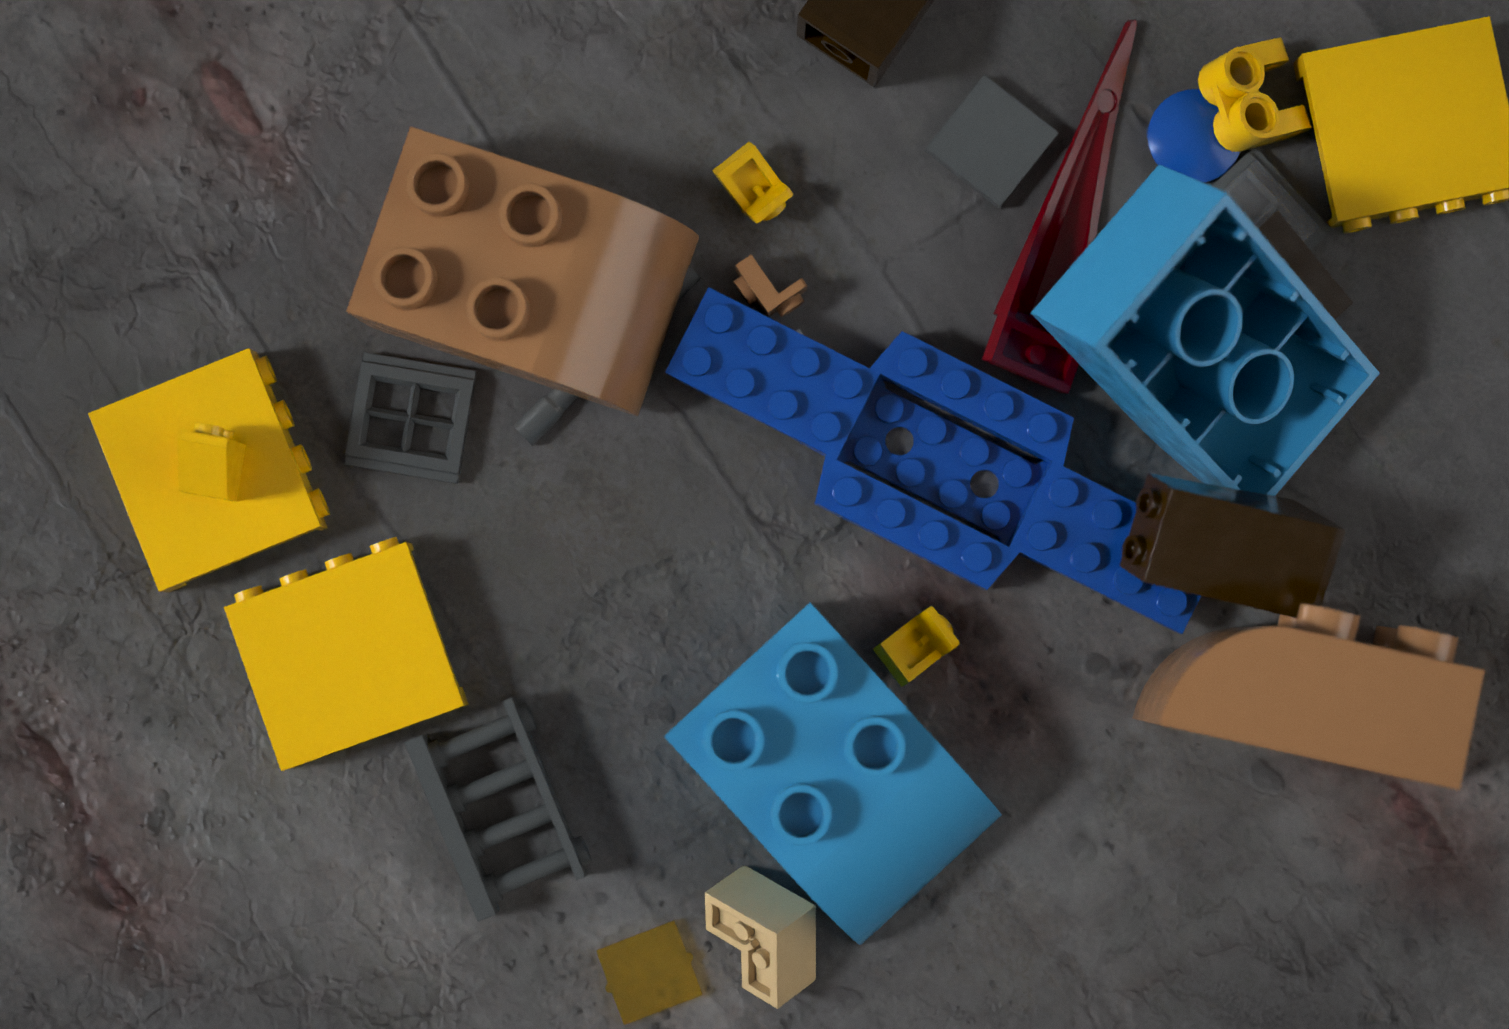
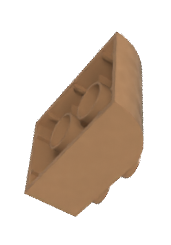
M410 126L346 312L373 329L638 416L699 235L675 219L615 193Z
M1300 604L1297 618L1279 615L1277 626L1220 629L1196 637L1179 647L1150 676L1137 701L1132 719L1460 790L1485 670L1454 663L1458 637L1398 625V629L1376 626L1372 645L1355 642L1360 616L1329 608Z

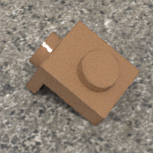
M749 255L735 265L736 272L739 275V278L733 281L736 288L749 305L757 301L767 317L778 312L782 318L805 302L801 295L807 291L808 286L803 278L778 294L752 255Z

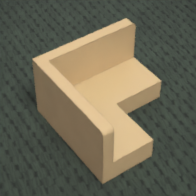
M747 866L740 867L705 892L706 930L741 950L742 988L778 1009L815 981L816 905Z

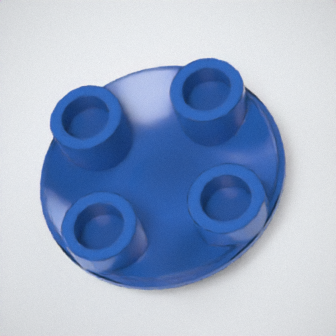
M1200 89L1183 90L1165 99L1152 115L1146 134L1150 153L1157 165L1160 164L1202 183H1206L1226 173L1233 166L1240 152L1227 150L1218 142L1214 134L1213 122L1219 109L1203 97Z

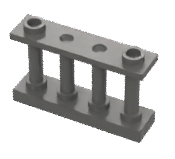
M516 696L502 701L508 715L442 743L438 739L431 742L428 733L404 742L478 922L494 916L500 911L497 902L503 900V894L571 866L577 881L587 876L588 871L585 865L592 862L583 837H573L530 731L537 729L532 712L527 702L519 705ZM516 733L526 760L459 788L457 784L449 786L442 768L448 766V760ZM534 777L545 804L477 832L475 828L467 830L461 816V812L467 810L466 805ZM547 823H553L562 844V849L496 877L493 873L485 874L479 857L485 855V849Z

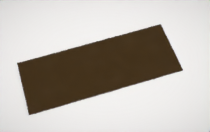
M1278 211L1258 228L1260 233L1334 320L1353 304L1347 294Z

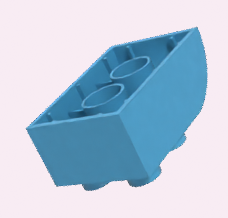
M1160 164L1031 312L1132 421L1198 480L1206 484L1275 496L1380 374L1226 192Z
M811 603L807 604L664 736L800 887L859 945H862L1002 816L995 805Z

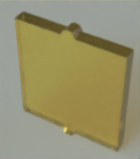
M675 920L596 950L608 981L605 990L608 993H612L624 1025L703 995L691 964L693 954L686 951Z

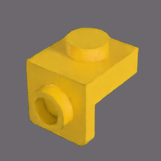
M750 141L712 170L744 215L755 223H759L762 220L768 221L778 216L785 209L786 201L793 196L790 188L780 181L759 150Z
M930 606L874 647L873 650L899 685L903 687L942 656L955 649L960 642L954 635L950 622L944 616L938 614L934 607Z

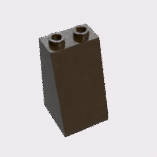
M808 0L798 14L796 36L875 88L934 0Z
M1148 473L1144 488L1137 497L1136 514L1129 536L1125 539L1122 546L1120 567L1145 583L1297 618L1300 604L1322 606L1346 529L1293 499Z

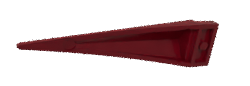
M1136 19L1128 20L1124 24L993 314L997 318L982 360L1060 393H1069L1079 363L1031 312L1097 237L1112 139L1137 28Z

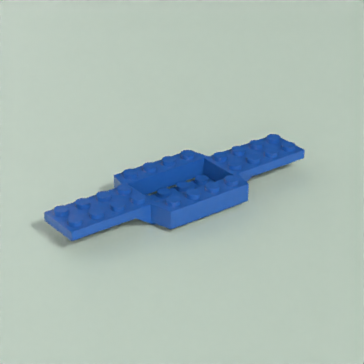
M708 287L665 374L823 455L825 459L815 505L982 590H988L1015 557L1020 555L1178 634H1183L1201 596L1145 583L1120 567L1122 546L1125 539L1129 536L1136 514V503L1063 466L1074 417L901 331L874 364L868 368ZM883 380L1043 460V462L1034 464L887 390ZM894 428H904L913 437L912 449L904 455H895L886 447V435ZM851 462L998 537L999 541L845 463ZM986 470L996 476L998 488L993 496L980 498L971 490V478L978 471Z

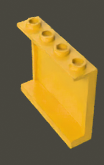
M1490 16L1302 53L1293 63L1296 80H1304L1332 218L1326 223L1331 228L1342 226L1344 233H1352L1371 228V220L1389 217L1390 224H1397L1419 218V210L1435 207L1437 215L1465 209L1464 201L1482 198L1484 206L1509 201V103Z
M250 348L88 413L159 592L174 591L186 586V582L314 530L322 531L328 528L324 520L325 516L330 515L327 502L319 488L312 490L306 475L307 472L312 471L308 455L302 444L294 445L288 430L295 426L290 410L284 400L277 402L271 388V384L277 382L271 363L267 356L259 358L258 353ZM195 423L223 427L225 430L234 432L233 440L246 444L236 501L179 491L177 449L179 430L194 432Z
M397 537L380 541L369 546L372 554L356 560H354L352 553L338 556L324 562L326 571L309 576L307 569L285 575L279 578L281 587L267 592H263L261 585L234 594L236 603L224 607L281 771L469 705L463 687L458 685L411 551L414 548L412 543L404 542L399 544Z

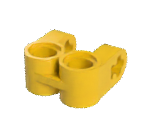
M1274 38L1236 47L1207 63L1200 70L1198 77L1199 89L1203 97L1219 109L1214 117L1213 129L1218 142L1225 149L1232 152H1241L1286 140L1312 129L1304 105L1279 111L1275 102L1268 95L1259 91L1264 82L1265 72L1289 62L1282 38Z

